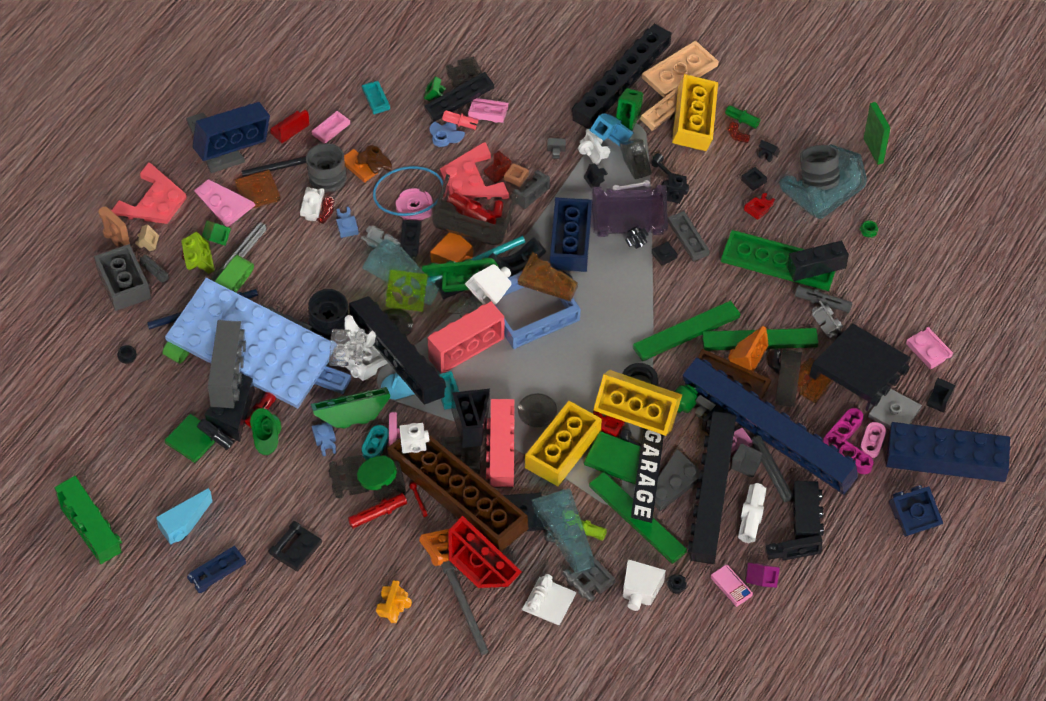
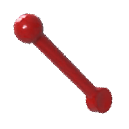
M412 482L409 488L414 492L423 517H427V511L416 489L417 484Z

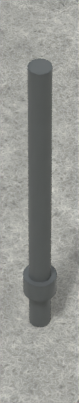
M450 561L443 562L441 565L442 570L449 578L481 655H485L489 651L454 572L455 567Z

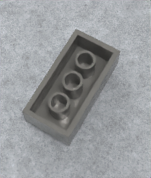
M217 321L208 381L211 407L234 408L235 401H239L240 391L238 384H241L242 381L240 368L244 367V357L242 355L243 352H246L245 329H242L241 321Z

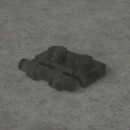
M474 56L458 60L457 67H453L452 64L446 66L447 75L452 79L454 89L482 73Z
M362 455L342 458L343 465L337 466L335 461L329 463L330 469L328 472L333 481L332 491L335 493L336 498H342L344 496L343 490L345 489L349 490L350 495L369 492L368 489L362 487L357 477L358 469L363 464ZM345 474L346 480L340 481V475Z

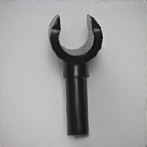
M656 153L651 161L652 166L659 167L668 175L671 172L662 163L664 160L663 156Z
M627 429L622 430L619 439L641 447L640 443L631 438V431Z

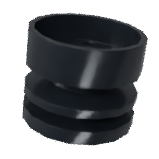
M333 289L317 291L308 302L309 325L312 326V332L327 340H333L345 333L344 319L348 315V301L346 297Z

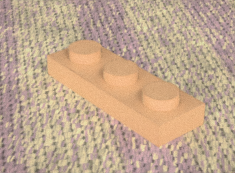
M674 89L641 116L640 120L652 131L675 114L678 89Z

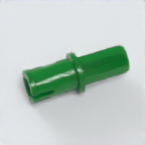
M731 105L725 111L727 116L738 120L740 124H747L754 129H757L761 121L760 118L747 113L746 110L742 111Z

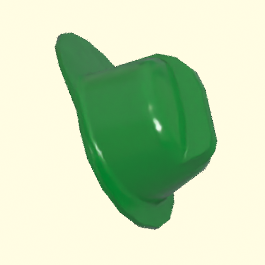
M260 408L253 412L250 420L254 444L260 454L270 455L278 445V435L282 428L281 421L269 410Z

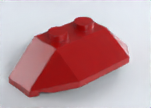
M463 515L448 530V560L477 588L508 587L522 572Z

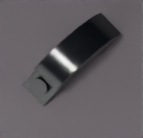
M533 237L519 251L510 256L499 257L492 253L487 258L494 259L499 265V269L507 267L511 272L509 276L511 277L520 271L534 267V263L547 251L538 239Z

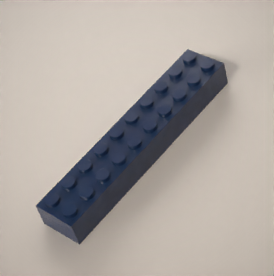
M696 357L682 375L685 385L688 384L696 389L698 397L701 395L715 405L718 404L726 411L736 415V423L754 435L761 436L764 442L841 494L845 495L858 478L856 462L848 455L843 456L835 446L831 444L828 446L820 436L807 432V428L801 423L795 424L786 413H779L771 403L767 401L764 403L753 391L748 392L743 389V385L738 381L728 379L727 374L722 370L716 371L707 360H700Z

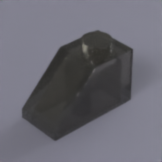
M633 139L620 143L624 161L633 178L636 180L652 175L643 139Z

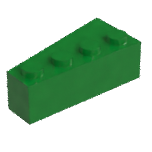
M76 476L54 487L60 509L100 564L122 553L120 537L117 533L113 534L109 522L102 517L99 508L94 505Z

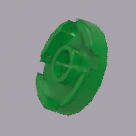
M375 456L366 460L359 467L357 472L358 481L365 489L379 490L382 489L381 486L391 484L396 477L397 468L391 458Z

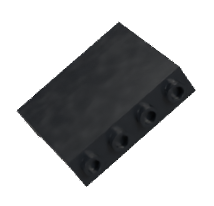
M852 323L813 362L809 376L816 380L823 374L868 401L865 409L868 411L872 406L876 407L881 397L889 393L892 385L896 386L902 375L905 376L908 373L911 357Z

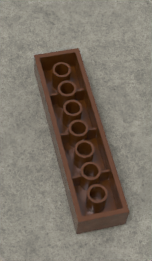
M430 435L429 442H426V451L403 453L401 437L388 447L389 458L394 461L395 466L455 517L460 519L463 515L501 552L529 529L528 516Z

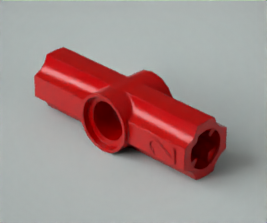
M453 192L448 196V206L460 213L463 219L476 223L485 230H490L495 225V215L482 208L483 205L479 202L468 199L458 192Z

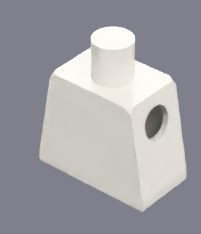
M493 264L474 274L465 285L482 304L492 301L496 305L512 285L508 279L511 272L507 267L499 269Z
M628 559L623 597L629 600L628 608L638 611L641 603L651 605L665 581L666 570Z

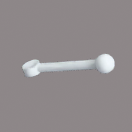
M645 180L642 183L624 186L614 185L613 192L617 193L622 189L640 186L649 187L650 182Z

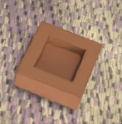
M513 163L504 175V180L520 187L529 175V170Z

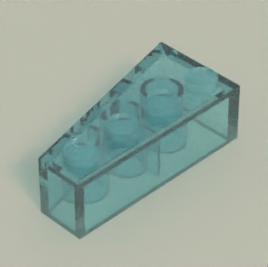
M571 489L532 499L534 513L539 517L545 529L548 530L553 541L558 545L574 572L577 573L594 568L593 554Z

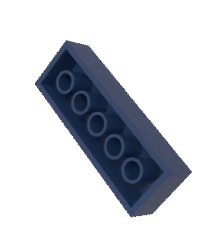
M898 422L891 423L886 467L999 482L1006 481L1009 471L1010 436Z

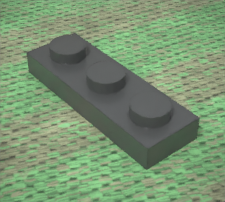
M685 211L668 217L667 222L692 261L709 256L710 250Z

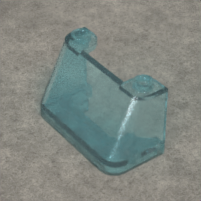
M830 144L829 146L838 150L840 182L837 186L828 190L820 188L816 190V187L811 185L805 188L802 185V180L797 182L795 177L788 175L779 181L781 189L810 215L822 219L865 187L867 176L861 154Z

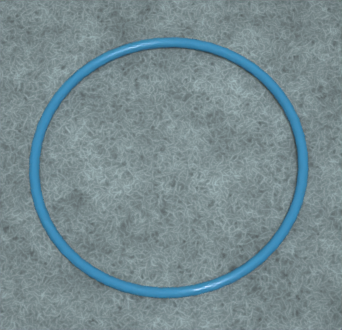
M418 166L401 167L388 172L378 180L373 189V199L381 210L389 214L412 216L433 208L443 197L445 186L442 178L428 168ZM406 169L425 170L434 174L440 180L442 191L439 198L431 206L413 213L392 212L383 208L376 199V189L379 183L397 171Z

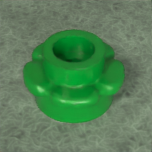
M865 221L861 225L860 231H862L861 234L863 236L872 238L877 235L878 227L873 221Z

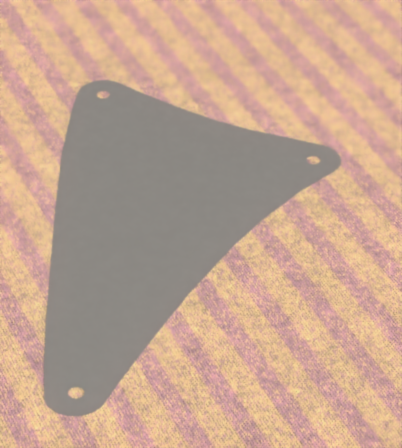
M637 123L632 131L634 134L624 148H621L609 138L602 142L601 146H608L610 154L608 158L601 159L599 165H597L599 169L604 168L608 173L604 175L605 181L600 184L599 188L592 190L584 179L589 164H593L590 157L584 154L541 216L524 236L526 242L516 246L508 255L516 253L529 240L535 237L547 252L534 264L539 265L546 261L550 263L555 197L592 200L587 272L565 271L573 278L574 292L571 296L581 309L580 321L516 349L511 347L504 336V339L449 370L453 373L459 392L490 388V406L487 418H491V399H514V449L525 455L568 401L593 414L603 374L608 370L622 374L626 367L634 363H644L653 368V357L642 362L633 349L634 343L652 336L654 330L651 183L649 187L640 186L622 189L617 193L613 192L614 185L624 186L642 183L645 180L650 182L647 134ZM635 226H639L641 229L645 227L649 234L646 238L648 242L637 249L634 246L629 247L625 241L628 236L626 232ZM546 278L503 296L496 304L513 331L566 309ZM474 294L450 317L414 345L420 355L425 357L427 363L434 367L437 374H440V372L428 358V337L433 332L443 329L449 323L459 320L463 315L471 313L483 305ZM389 363L382 367L378 373L377 384L379 389L386 377L396 373ZM635 375L632 377L651 384L650 379L645 376ZM415 394L402 399H391L454 421L451 409L444 410L441 399L425 405ZM487 422L484 433L486 435L490 434V429H487ZM625 422L623 429L631 431V438L641 444L643 428ZM594 440L565 479L596 500L608 505L589 487V483L603 472L584 465V461L595 442ZM622 480L620 487L629 496L634 498L635 484Z

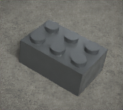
M130 244L94 256L97 271L115 311L151 299L149 285Z

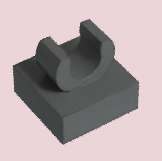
M548 138L547 151H553L552 159H560V152H565L566 139Z
M699 395L696 399L698 409L695 414L703 420L716 405Z

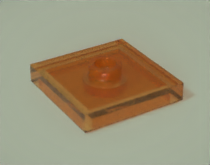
M270 170L235 179L239 195L253 201L255 204L253 208L281 201Z

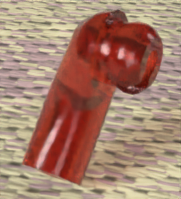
M330 196L322 201V212L319 218H317L321 224H324L334 212L335 201Z

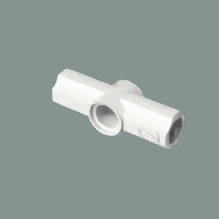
M759 483L749 486L747 499L743 505L742 522L738 538L745 543L755 542L758 526L762 520L766 488Z

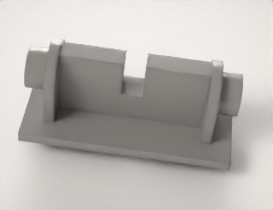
M374 225L368 226L366 229L368 234L361 237L369 246L380 249L385 255L391 256L400 253V250H398L400 246L398 239L389 234H385L383 239L384 231Z
M820 300L821 306L812 309V316L819 325L826 321L821 328L826 336L833 340L839 332L843 333L841 331L843 325L838 318L835 320L832 318L833 311L828 304L824 306Z

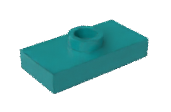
M379 81L362 85V91L373 115L390 110L389 102Z
M449 371L438 374L446 383L445 397L441 398L444 410L451 409L452 392H459L453 373Z

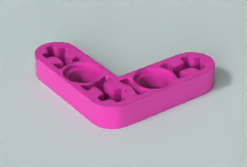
M851 408L825 435L823 442L828 446V443L835 442V444L831 445L840 449L839 453L842 455L846 450L853 453L851 458L856 460L857 472L869 474L874 464L872 457L847 441L861 426L863 421L862 411L857 408ZM856 416L857 419H856V418L853 419V421H852L851 424H850L849 422H850L851 417L853 418V417ZM841 427L846 428L848 433L842 434L838 429Z

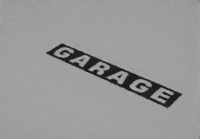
M643 428L631 518L652 523L664 435Z

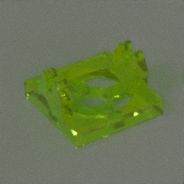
M390 270L386 307L423 312L428 274ZM406 277L405 284L401 287L393 286L398 279ZM411 278L418 281L421 290L414 289L411 285ZM409 285L412 288L410 296L402 294L403 286ZM393 292L400 293L403 297L402 304L395 300ZM420 295L415 303L408 305L410 297Z

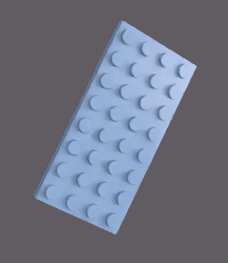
M205 278L165 336L166 341L211 363L217 321H241L242 329H245L246 352H243L242 355L244 357V367L240 368V373L253 378L255 387L272 393L276 398L297 409L338 348L337 344L208 278Z

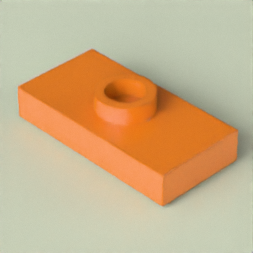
M353 149L344 155L345 167L365 183L376 174L372 172L368 164L358 163L357 156L359 153Z

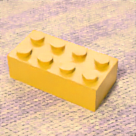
M686 74L683 75L677 92L673 144L703 151L708 150L713 140L718 82Z
M608 370L603 374L593 411L667 436L672 431L682 394Z
M568 401L525 455V468L558 487L601 431L602 419Z

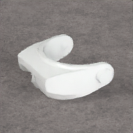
M347 315L344 320L345 331L349 340L358 348H370L373 346L376 337L375 332L371 331L369 334H366L355 323L353 316Z

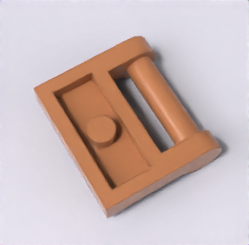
M101 207L98 212L104 226V237L111 238L117 247L130 244L126 224L109 208Z

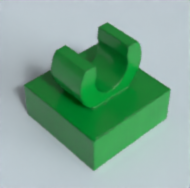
M435 76L427 84L424 99L431 101L434 97L437 99L443 95L441 93L446 88L440 85V78Z

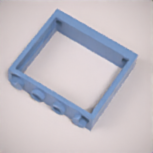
M548 261L509 277L508 279L512 285L503 296L546 278L566 309L515 331L511 329L504 318V336L513 349L580 321V307Z

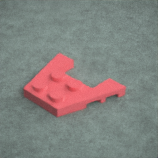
M486 142L440 168V175L449 195L453 192H458L472 200H475V197H486L487 199L502 197V199H509V193L504 182L485 186L475 165L476 162L491 159V153Z
M148 162L140 173L141 179L153 183L137 206L134 207L119 200L111 211L116 216H125L131 220L133 218H141L148 222L168 224L187 199L186 193Z

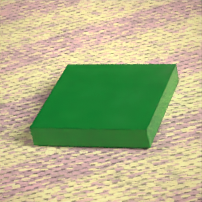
M189 414L165 439V444L196 463L215 441H211L209 436L197 428L201 420Z

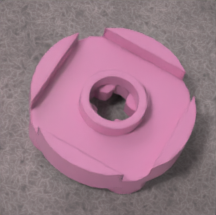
M417 188L407 189L396 200L397 213L421 211L433 204L432 197L426 191L424 193ZM412 203H415L418 206L412 207ZM433 208L421 214L400 217L403 220L421 221L431 216Z

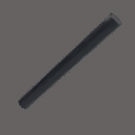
M306 156L241 171L242 176L245 178L306 163Z

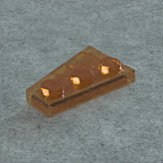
M533 252L518 279V285L568 301L572 300L578 288V282L563 272L555 270L551 267L550 263L542 261Z

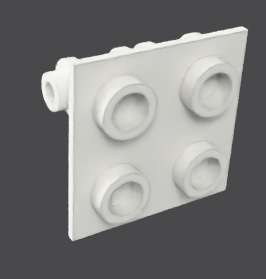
M545 574V576L539 577L522 610L560 625L577 592L553 583L552 576Z

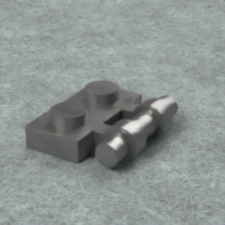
M590 552L573 563V567L576 569L575 572L572 573L569 569L563 572L567 583L570 586H574L579 591L578 594L589 602L595 599V596L591 593L592 590L595 589L601 594L615 584L616 580ZM581 577L588 582L586 585L579 580Z

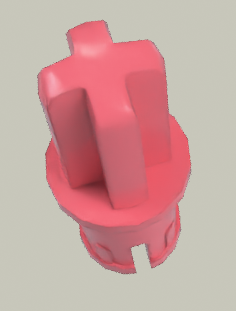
M447 110L444 111L442 117L443 121L476 130L477 126L470 124V122L478 124L479 119L464 116V113L457 114Z

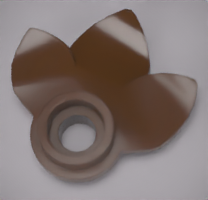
M369 145L365 151L360 152L357 156L358 163L368 164L374 174L378 173L382 168L387 171L392 169L391 161L382 154V151L377 146Z

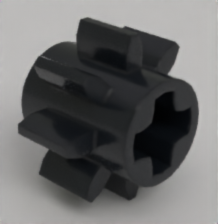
M635 226L626 232L628 236L625 241L629 247L634 246L637 249L648 242L646 238L649 234L645 227L641 229L639 226Z

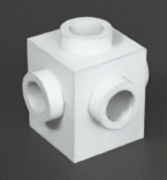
M423 423L399 426L403 453L426 451V442H429L428 430L424 431Z

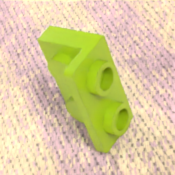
M197 232L182 239L186 268L191 270L198 266L199 269H203L208 274L214 272L209 242Z

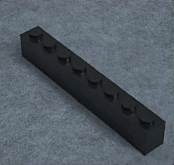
M370 296L349 303V315L353 316L355 323L366 334H369L371 331L375 332L376 337L373 346L424 405L445 397V380L436 373L433 366L427 363L425 357L420 355L416 347L407 340L406 335L399 331L397 325L392 323L388 315L379 308L377 302H374Z
M713 412L712 419L708 418L706 430H710L709 436L705 435L704 447L707 448V453L702 454L701 464L705 466L704 470H700L698 482H702L701 488H697L696 500H699V506H694L693 517L697 519L696 523L691 525L690 535H694L693 541H689L688 553H691V561L715 564L735 430L736 415Z

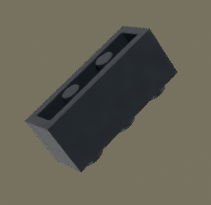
M841 240L789 253L787 268L793 281H798L846 269L849 254Z
M794 481L792 491L794 540L808 536H823L824 524H820V518H823V506H819V501H822V489H819L818 481Z

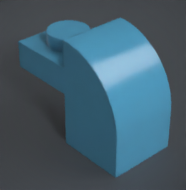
M609 114L599 115L589 130L603 141L609 138L621 148L626 146L634 132L621 124V120Z

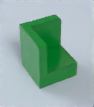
M207 220L202 237L226 246L231 228Z

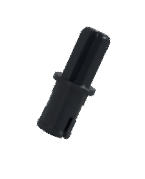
M204 418L197 425V428L209 436L211 441L214 440L226 451L234 442V440L220 431L221 428L217 429Z

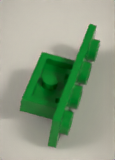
M483 258L482 260L475 261L467 259L464 262L430 263L422 266V271L428 277L443 275L442 290L444 292L470 290L465 283L474 274L493 264L498 268L499 265L492 258Z

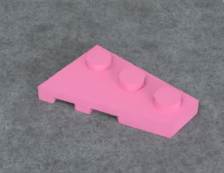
M209 179L194 190L198 197L226 227L232 225L255 206L253 201Z

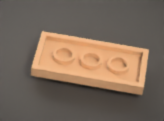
M694 41L643 72L642 79L664 98L674 89H678L684 74L699 78L717 67L719 61L697 41Z

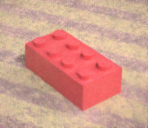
M490 301L479 306L473 312L463 315L459 320L449 323L443 329L433 332L428 337V358L430 362L442 374L504 339V315Z

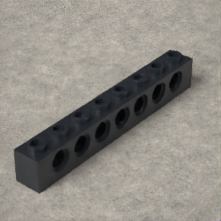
M655 23L650 28H647L643 36L637 39L630 49L625 51L623 57L617 60L613 67L604 73L600 81L595 82L593 88L584 94L579 103L574 104L572 120L587 129H591L598 116L605 114L618 101L625 89L630 88L642 73L671 45L672 33Z

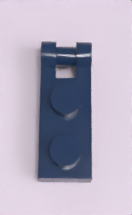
M234 545L190 572L187 579L190 583H194L198 593H203L209 586L245 565L246 559ZM205 575L206 578L201 580L200 577Z

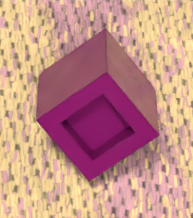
M748 562L746 583L777 588L780 567Z

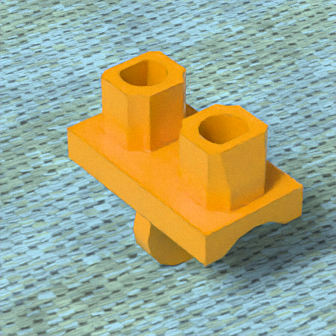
M395 580L392 581L391 586H383L381 596L387 601L386 603H379L376 608L379 617L388 618L391 623H397L399 613L403 612L404 608H410L412 600L408 598V593L399 586L400 582Z

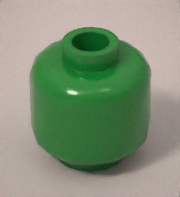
M688 384L679 385L674 391L682 394L677 412L689 413L697 404L698 392Z

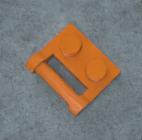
M449 529L426 533L420 536L419 541L430 555L434 566H439L443 562L449 561L448 553H440L448 550Z

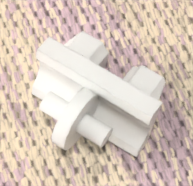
M587 129L586 136L580 140L578 151L581 154H587L593 164L599 165L601 159L608 158L610 149L608 146L602 147L603 140L589 131L590 129Z
M306 187L300 216H305V219L308 221H316L319 218L324 189Z

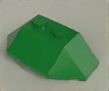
M387 387L310 405L315 416L336 428H348L352 424H366L370 420H374L390 399V393Z

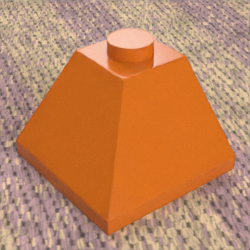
M760 327L739 342L736 348L730 351L728 357L730 362L754 372L769 346L766 327Z

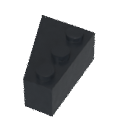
M242 374L241 384H238L240 394L239 401H235V407L221 408L210 406L205 413V418L217 429L221 428V432L239 442L242 438L241 434L243 427H245V420L255 392L253 378Z
M490 388L452 392L451 411L463 448L482 446L490 406Z

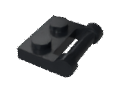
M293 521L289 525L288 531L275 546H271L268 552L272 557L298 572L322 544V539L301 527L296 521ZM295 534L299 535L285 554L281 552Z

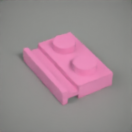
M476 98L471 103L468 117L503 123L507 114L508 103Z
M929 327L906 341L908 347L930 370L943 363L947 358H951L953 354Z

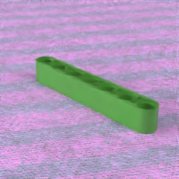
M236 255L215 282L237 293L251 275L254 264ZM167 342L163 349V355L178 364H181L190 354L170 342Z

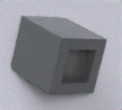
M740 444L733 457L731 469L749 477H754L761 464L762 452Z

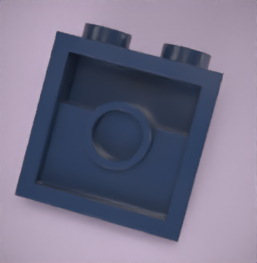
M922 485L911 488V492L904 494V491L892 495L893 498L889 500L895 520H899L905 537L944 524L929 486L922 488Z

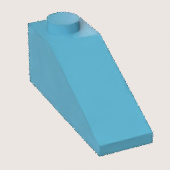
M209 488L156 517L158 528L170 545L183 540L210 506L212 496Z

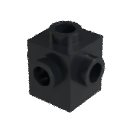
M669 173L666 180L663 179L662 200L680 204L684 195L688 194L689 184H687V176Z

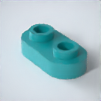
M376 425L371 428L362 445V456L364 459L368 460L369 458L382 455L389 441V430L385 426Z

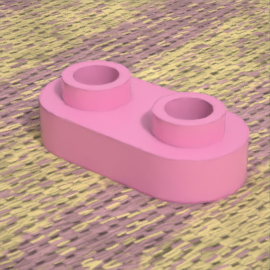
M872 422L866 428L860 450L872 458L877 457L880 453L886 434L884 425Z

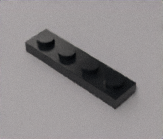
M483 72L424 106L425 111L435 122L443 117L445 110L453 112L494 89V83L486 72Z

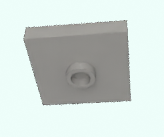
M890 389L886 396L883 395L878 405L874 406L868 418L881 423L888 429H890L892 422L911 424L921 410L922 405Z

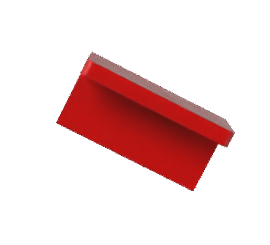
M297 110L272 127L270 133L278 141L284 143L310 125L308 111L304 110L300 113Z

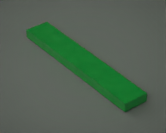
M728 301L634 343L633 349L643 362L701 336L703 331H712L740 318L741 314L734 304Z
M816 328L767 330L769 344L767 349L818 347ZM756 330L703 331V349L706 351L735 349L739 342Z
M605 472L589 483V487L671 564L687 553V548L654 518L652 523L631 518L633 498Z

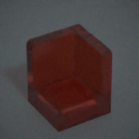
M500 151L494 153V164L484 170V175L496 184L504 178V175L511 167V160Z

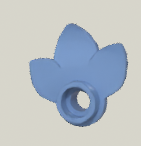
M433 122L430 126V133L433 136L432 142L437 147H445L449 143H458L465 136V132L457 131L456 124L450 122L442 126L437 122Z

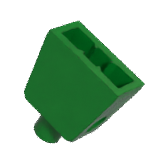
M628 88L625 89L618 99L616 118L621 120L622 125L633 131L641 113L643 93Z

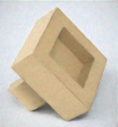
M148 224L142 226L141 232L137 234L139 240L135 244L139 248L145 247L149 251H153L156 249L159 235Z

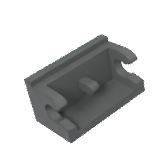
M536 170L534 172L536 175L519 190L513 189L510 195V199L524 209L550 189V177L539 170Z

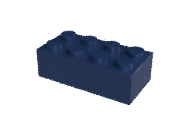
M256 102L197 120L192 147L202 161H206L266 142L270 115L260 102Z
M555 197L550 265L554 270L587 272L592 200Z

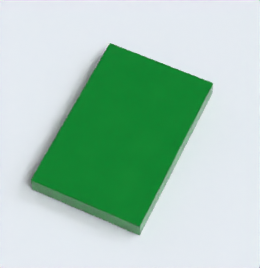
M873 102L869 105L863 139L877 165L884 163L891 128L878 104Z
M600 431L584 461V465L636 484L641 447Z

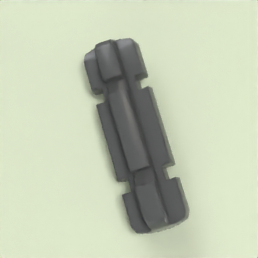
M144 254L140 257V264L146 267L155 277H158L157 279L160 282L164 283L169 279L168 273L162 270L148 255Z

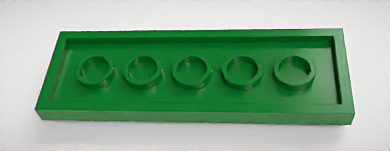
M731 230L721 257L722 263L830 291L836 273L834 271L793 281L787 268L789 253L805 249Z

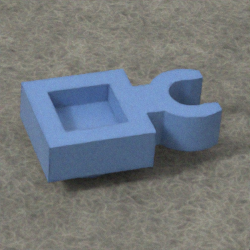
M346 207V213H341L340 209H337L338 219L336 220L341 238L359 234L355 216H351L349 207Z
M326 422L311 426L316 445H321L322 455L326 456L325 450L328 448L332 449L333 454H335L336 446L333 442L336 439L332 425Z

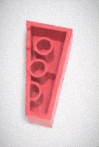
M491 399V418H487V429H490V434H487V446H490V451H486V463H490V467H486V479H490L492 487H514V399Z

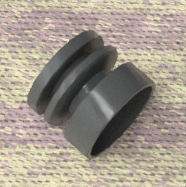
M325 143L314 146L308 151L306 163L310 185L314 189H324L325 193L340 189L347 180L344 153L341 148L334 144Z
M815 145L804 149L800 153L802 185L805 188L822 191L834 188L840 183L839 156L836 148L829 145Z

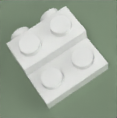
M352 342L339 347L336 357L339 366H345L351 371L354 378H360L362 381L376 375L378 368L388 364L374 346L358 348Z

